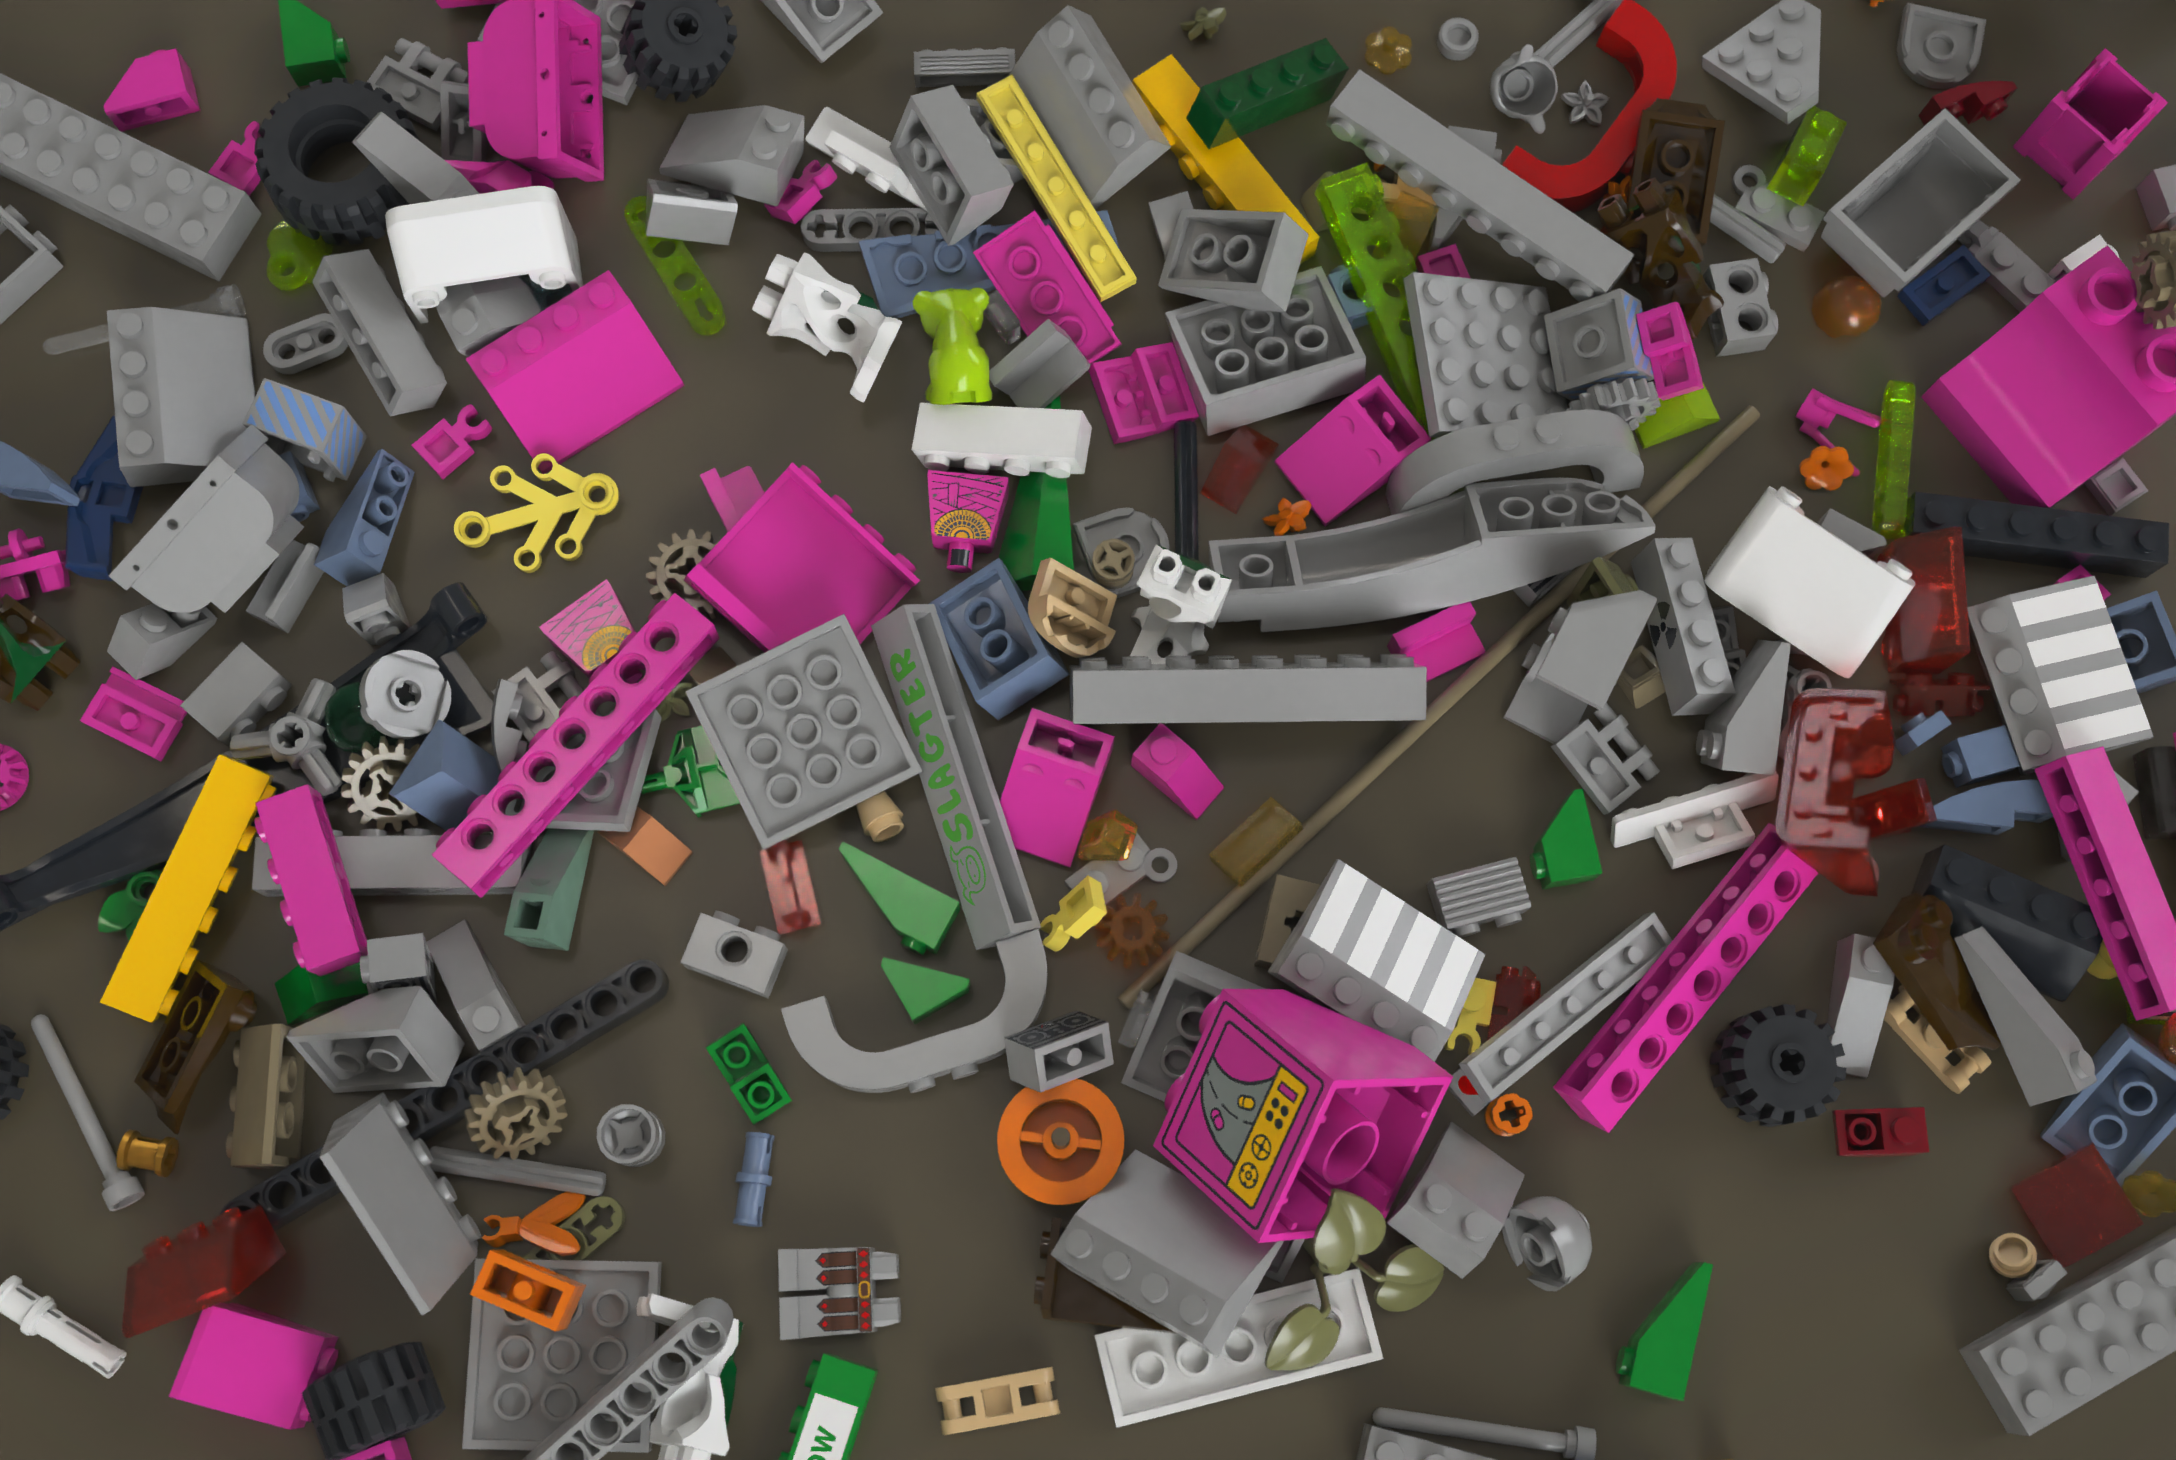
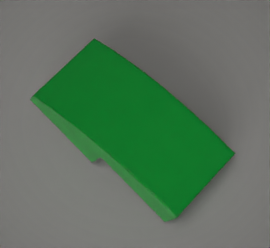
M744 1022L706 1046L707 1051L730 1085L731 1091L753 1125L792 1101Z

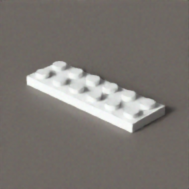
M1355 1268L1338 1275L1324 1276L1331 1305V1312L1328 1317L1334 1319L1338 1324L1339 1337L1332 1352L1322 1362L1306 1369L1270 1370L1265 1366L1264 1362L1266 1352L1275 1332L1289 1313L1303 1304H1313L1320 1310L1321 1301L1316 1279L1253 1294L1218 1357L1181 1335L1174 1333L1119 1328L1094 1335L1116 1427L1382 1360L1383 1355L1360 1269Z

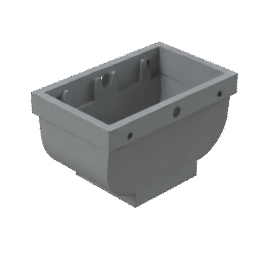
M1944 108L1827 212L1823 218L1827 224L1821 234V238L1884 298L1894 289L1899 292L2012 191L2021 180Z
M251 424L217 455L111 572L109 577L126 591L132 587L155 605L171 612L190 613L200 610L212 602L226 613L304 528L300 522L291 516L299 500V484L295 473L266 444L269 438Z

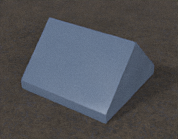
M438 719L389 794L447 831L452 827L457 828L468 816L467 810L477 797L482 794L487 795L498 784V777L502 771L498 770L494 756Z

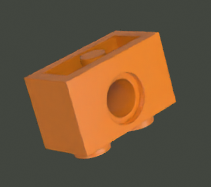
M499 1249L489 1251L470 1295L553 1331H560L568 1328L586 1285L508 1251Z

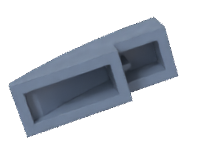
M0 441V493L12 499L78 507L80 501L78 495L53 470L5 442Z
M2019 780L1981 786L1949 797L1912 817V826L1999 835L2013 828L2014 820L2042 823L2052 818L2053 815L2039 780Z

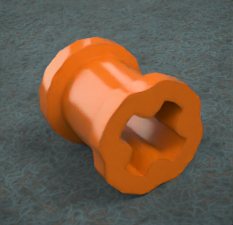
M1515 1093L1505 1094L1494 1099L1488 1104L1484 1113L1488 1129L1501 1137H1509L1526 1130L1533 1116L1529 1102ZM1505 1107L1507 1110L1515 1109L1517 1113V1118L1511 1120V1123L1506 1120L1501 1121L1499 1113L1503 1112Z

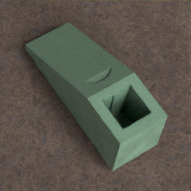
M548 828L513 891L504 931L505 936L529 947L569 951L594 830Z

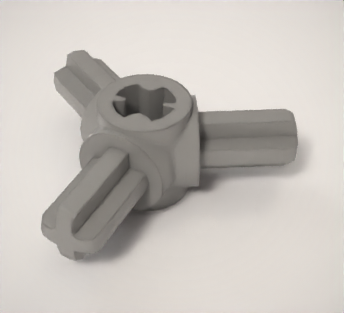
M314 678L311 680L296 713L288 712L286 717L279 719L276 723H272L269 731L232 736L230 750L235 760H247L273 756L276 762L287 761L292 769H302L314 788L322 796L336 792L341 786L342 780L324 755L327 746L323 741L322 735L326 728L320 725L336 693V687L322 679ZM299 733L303 734V738H299Z

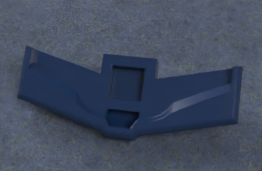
M112 416L77 474L71 478L69 486L78 495L80 501L78 507L68 506L65 555V568L82 577L112 581L109 575L112 572L113 521L132 524L144 487H130L119 468L115 416Z

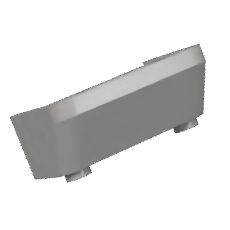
M1642 590L1575 602L1567 610L1560 607L1547 630L1550 633L1541 646L1533 643L1526 654L1521 666L1528 670L1503 718L1554 744L1578 725L1588 704L1602 710L1656 604L1657 598Z

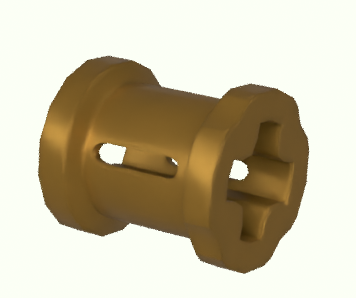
M129 1129L122 1137L118 1147L117 1167L126 1171L133 1167L152 1170L160 1177H167L172 1172L178 1156V1140L170 1136H166L163 1140L141 1136L139 1131Z

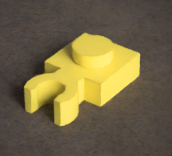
M1088 875L1059 901L1060 911L1056 915L1051 914L1041 922L1040 929L1049 934L1042 943L1047 948L1058 952L1067 944L1070 936L1078 939L1087 930L1100 922L1102 917L1107 914L1101 882Z
M1475 978L1453 1032L1445 1043L1446 1050L1451 1051L1454 1049L1455 1040L1458 1035L1468 1038L1470 1042L1468 1055L1481 1046V1039L1476 1031V1025L1484 1027L1490 1025L1497 982Z

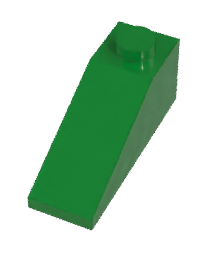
M842 841L839 847L841 856L897 935L903 937L900 944L921 956L924 955L926 950L936 955L961 910L960 902Z
M1706 1262L1692 1263L1628 1340L1627 1347H1621L1616 1361V1373L1621 1374L1619 1384L1668 1399L1684 1401L1713 1264Z

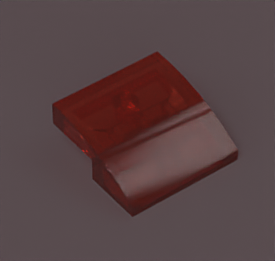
M2093 1142L2052 1162V1166L2011 1186V1190L2055 1260H2058L2063 1268L2104 1248L2144 1224Z

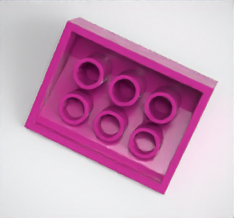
M609 270L466 358L477 379L531 458L534 459L537 455L546 453L553 456L559 465L685 386L633 303ZM543 461L538 466L542 474L549 472L553 467L550 461Z

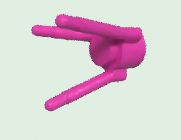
M1813 388L1795 416L1804 421L1800 428L1801 432L1811 436L1820 446H1826L1829 449L1835 446L1818 430V427L1821 426L1827 429L1836 414L1873 428L1880 426L1893 431L1899 429V425L1893 421L1836 401ZM1854 466L1852 476L1857 477L1860 471Z

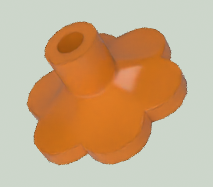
M1819 446L1811 451L1809 458L1804 459L1800 463L1799 471L1805 477L1804 481L1809 489L1817 490L1823 487L1826 490L1832 491L1840 488L1843 479L1853 474L1854 466L1848 460L1849 455L1845 448L1834 447L1829 449L1826 446Z

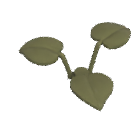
M1333 1188L1327 1209L1316 1228L1314 1237L1305 1238L1302 1244L1314 1260L1310 1270L1316 1279L1321 1301L1320 1310L1313 1304H1303L1287 1315L1270 1342L1265 1356V1366L1270 1370L1279 1371L1306 1369L1322 1362L1334 1349L1339 1337V1326L1334 1319L1328 1317L1331 1312V1305L1323 1276L1324 1273L1332 1275L1341 1274L1348 1269L1352 1262L1373 1280L1380 1282L1374 1293L1376 1303L1385 1310L1402 1312L1420 1305L1433 1294L1443 1278L1445 1268L1439 1261L1420 1247L1411 1244L1402 1247L1390 1256L1385 1264L1384 1273L1373 1269L1360 1259L1358 1255L1368 1254L1381 1244L1386 1231L1385 1219L1373 1204L1361 1196Z

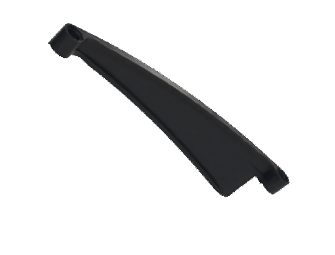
M457 582L440 590L430 601L429 610L417 623L392 638L349 671L331 682L336 687V693L320 725L326 728L322 735L323 741L327 746L324 755L340 778L342 777L343 768H352L348 764L351 753L363 756L362 745L366 741L375 749L379 747L380 737L382 736L386 737L389 745L395 746L398 740L378 731L372 724L367 723L361 715L359 688L362 677L373 662L385 655L400 650H413L431 657L440 666L438 670L443 675L444 681L448 680L451 688V705L443 722L466 738H470L491 726L493 701L456 650V648L481 630L487 623V616L464 583ZM405 683L402 688L396 689V697L399 698V702L404 706L409 701H415V695L409 693L410 686ZM296 706L289 712L296 713L298 706ZM287 713L272 723H276L279 719L286 717ZM271 724L267 725L258 732L269 731V727ZM430 732L411 739H404V748L410 750L417 743L422 745ZM299 733V738H303L302 733ZM231 750L222 754L233 758ZM273 756L237 760L273 775L274 778L270 785L277 788L275 795L306 784L314 788L302 769H292L287 761L276 762ZM217 758L131 809L47 853L30 865L12 873L0 875V931L53 904L123 882L143 871L151 872L165 867ZM368 769L361 776V788L365 787L366 782L371 780ZM342 780V784L336 792L322 796L324 804L342 797V785L347 782ZM258 811L255 818L260 817ZM253 820L251 826L255 827V821Z

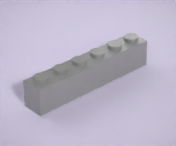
M417 828L405 829L404 836H387V831L380 829H362L359 836H343L342 831L333 830L353 896L477 895L432 856L437 849V841L442 835H431L430 830ZM493 832L492 835H479L475 841V849L488 847L493 841ZM255 837L252 890L265 897H284L281 885H277L273 881L268 869L267 860L272 858L268 842L263 843L260 837ZM532 843L485 895L513 894L514 889L531 861Z

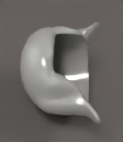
M1526 44L1522 47L1521 51L1512 53L1507 60L1495 69L1490 80V96L1498 111L1510 118L1521 119L1530 124L1536 133L1542 134L1546 129L1543 114L1550 109L1556 99L1558 91L1557 78L1550 62L1541 56L1533 55V46Z

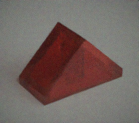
M1247 425L1240 426L1225 442L1200 494L1237 514L1276 452L1279 444Z

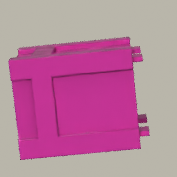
M2106 48L2094 58L2066 92L2062 90L2051 100L2013 146L2024 158L2028 155L2063 186L2061 190L2072 200L2122 153L2168 104L2157 92L2152 94L2117 64V58Z

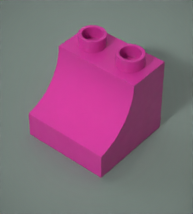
M2108 245L2044 290L2015 318L1969 356L1941 376L1921 396L2012 504L2044 508L2053 507L2176 415V327L2153 329L2152 323L2145 324L2143 322L2144 312H2136L2135 310L2138 305L2135 301L2137 290L2135 280L2131 278V271Z

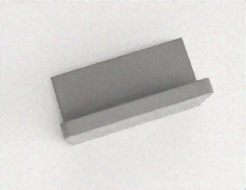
M1047 319L989 370V379L996 388L1008 394L1017 407L1045 408L1089 370L1090 363L1067 332Z
M292 540L276 558L246 612L269 625L289 633L324 571L314 565L320 548L310 542L304 545Z

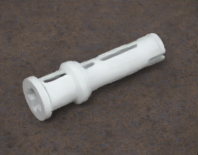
M16 1275L9 1277L1 1284L0 1313L19 1324L22 1333L32 1336L38 1334L46 1338L60 1349L92 1367L107 1379L112 1377L121 1367L127 1352L110 1344L96 1333L57 1310V1304L50 1296L40 1297L24 1287L22 1279Z

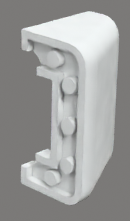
M1769 486L1709 567L1704 582L1720 597L1831 671L1849 679L1861 665L1914 588L1915 581L1910 578L1913 573L1894 559H1890L1888 563L1883 561L1876 563L1806 517L1804 510L1799 506L1802 503V499L1795 493L1782 486L1778 491Z

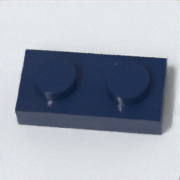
M1963 245L1903 288L1897 297L1924 327L1983 284L1991 275L1966 246Z

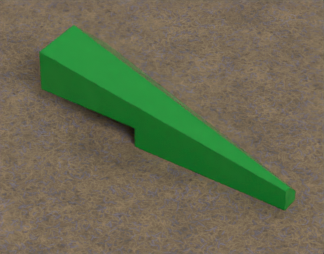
M1060 395L1047 405L1045 409H1061ZM1029 472L1028 475L1020 477L998 558L1003 561L1021 591L1032 590L1041 560L1053 558L1074 570L1067 478L1052 477L1045 472Z

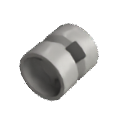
M621 1104L611 1108L601 1118L597 1127V1142L601 1152L608 1159L629 1167H642L652 1163L661 1154L665 1145L666 1132L661 1120L654 1113L634 1104Z

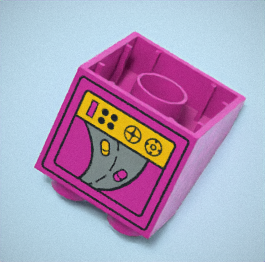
M1222 989L1220 995L1207 1005L1201 1015L1199 1031L1202 1036L1186 1072L1176 1079L1167 1092L1165 1109L1168 1113L1153 1146L1258 1243L1313 1238L1316 1228L1327 1209L1333 1188L1361 1196L1373 1204L1385 1219L1453 1076L1416 1047L1285 989Z

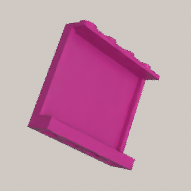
M793 462L713 549L687 574L684 581L763 653L845 614L859 644H861L872 632L871 625L884 618L904 595L920 581L913 574L916 568L900 553H897L895 556L882 545L885 541L882 535L872 526L865 524L862 527L850 515L853 513V510L841 497L836 494L830 497L819 487L821 480L811 469L805 465L798 468Z

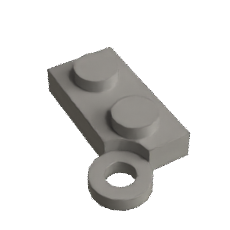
M1753 165L1740 167L1732 179V186L1735 192L1741 196L1735 209L1784 243L1804 252L1826 212L1770 184L1768 185V183L1766 184L1765 174L1758 167ZM1742 177H1752L1756 185L1753 187L1746 186L1742 181Z
M1134 829L1067 878L1065 885L1071 891L1089 875L1101 882L1105 905L1107 906L1145 877L1155 883H1165L1171 880L1177 870V860L1175 855L1167 849L1155 848L1150 851L1149 847ZM1157 858L1165 859L1168 863L1167 871L1164 873L1155 872L1152 868V862Z

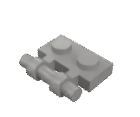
M400 38L395 45V52L403 56L400 62L385 55L367 82L371 84L373 90L375 88H382L391 94L393 101L399 102L408 117L437 131L441 125L440 82L444 80L468 84V72L461 69V64L453 59H442L432 54L428 46L418 41L412 43L404 38ZM424 67L434 72L431 78H428L418 73L417 70Z
M554 651L545 654L541 658L540 662L548 672L538 679L526 666L507 680L518 684L516 693L523 695L517 718L513 721L520 731H523L522 733L529 743L540 730L544 728L549 729L560 717V709L548 694L550 691L560 687L568 699L573 696L578 697L584 691L574 678L575 671L568 662H562ZM597 709V710H596V715H597V716H603V715L600 713V711ZM574 734V735H572V736L567 740V742H569L570 740H572L574 737H576V736L579 735V734Z
M1608 703L1605 704L1602 710L1597 709L1593 712L1603 725L1599 731L1589 719H1586L1551 746L1603 815L1610 813L1641 788L1640 784L1631 774L1637 769L1646 781L1660 772L1651 760L1653 754L1645 744L1641 746L1626 728L1629 725L1622 714L1616 715ZM1612 738L1627 756L1623 761L1619 759L1607 743Z

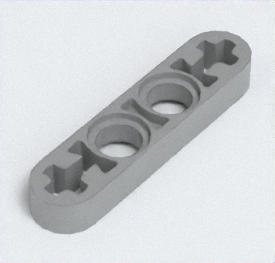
M922 208L818 209L806 214L801 223L805 244L812 250L819 252L861 251L859 241L894 236L890 232L891 227L899 221H906L914 227L911 236L921 235L920 221H925V234H935L938 228L929 213ZM861 221L867 222L873 228L872 233L868 237L858 239L850 234L852 225ZM837 223H842L844 238H838L837 231L839 230ZM817 224H825L826 231H824L821 238H817L814 233L817 229Z

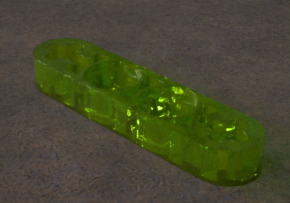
M646 196L632 198L624 208V217L630 232L691 328L701 335L717 333L724 326L726 318L722 303L682 240L646 236V225L641 219H638L637 215L641 211L646 213ZM661 241H671L676 245L674 253L666 258L656 256L653 253L654 247ZM682 273H690L696 277V283L691 289L679 290L674 286L676 277ZM699 297L705 308L709 312L712 311L713 318L709 321H706L704 317H700L697 305L694 302Z
M1890 380L1883 394L1872 531L1884 536L1887 540H1898L1902 535L1905 525L1915 408V384L1898 380Z

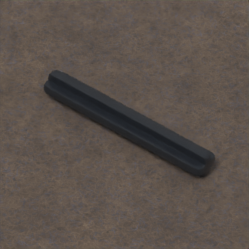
M1178 421L1174 425L1175 552L1199 561L1197 425L1193 421Z

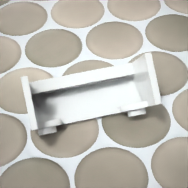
M529 186L394 207L385 214L387 234L403 296L420 324L429 322L427 308L436 307L439 305V301L447 297V286L529 274L531 280L534 283L540 284L544 289H558L569 283L574 292L583 286L577 238L560 199L552 188Z

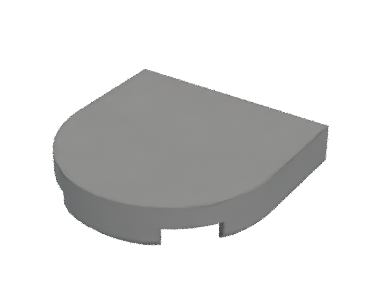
M1907 3L1903 9L1897 43V57L1902 69L1912 80L1928 88L1947 89L1957 86L1968 78L1979 62L1986 19Z
M1118 508L1073 523L1075 535L1092 580L1095 583L1097 582L1093 578L1091 570L1093 552L1097 545L1108 539H1119L1132 548L1135 561L1131 580L1122 588L1115 590L1107 589L1116 594L1117 598L1141 590L1137 582L1156 544L1169 550V540L1160 522L1145 513L1135 511L1133 508ZM1108 567L1104 569V570H1107V569H1108V570H1110V571H1114V572H1115L1114 569H1110V568H1108Z

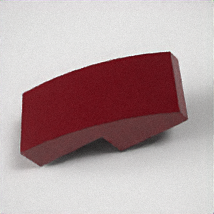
M1983 81L1957 86L1932 96L1918 116L1923 124L1926 125L1945 108L1956 119L1963 115L1968 124L1983 117L1989 121L2008 108L2006 102L2017 90V86L2012 81Z

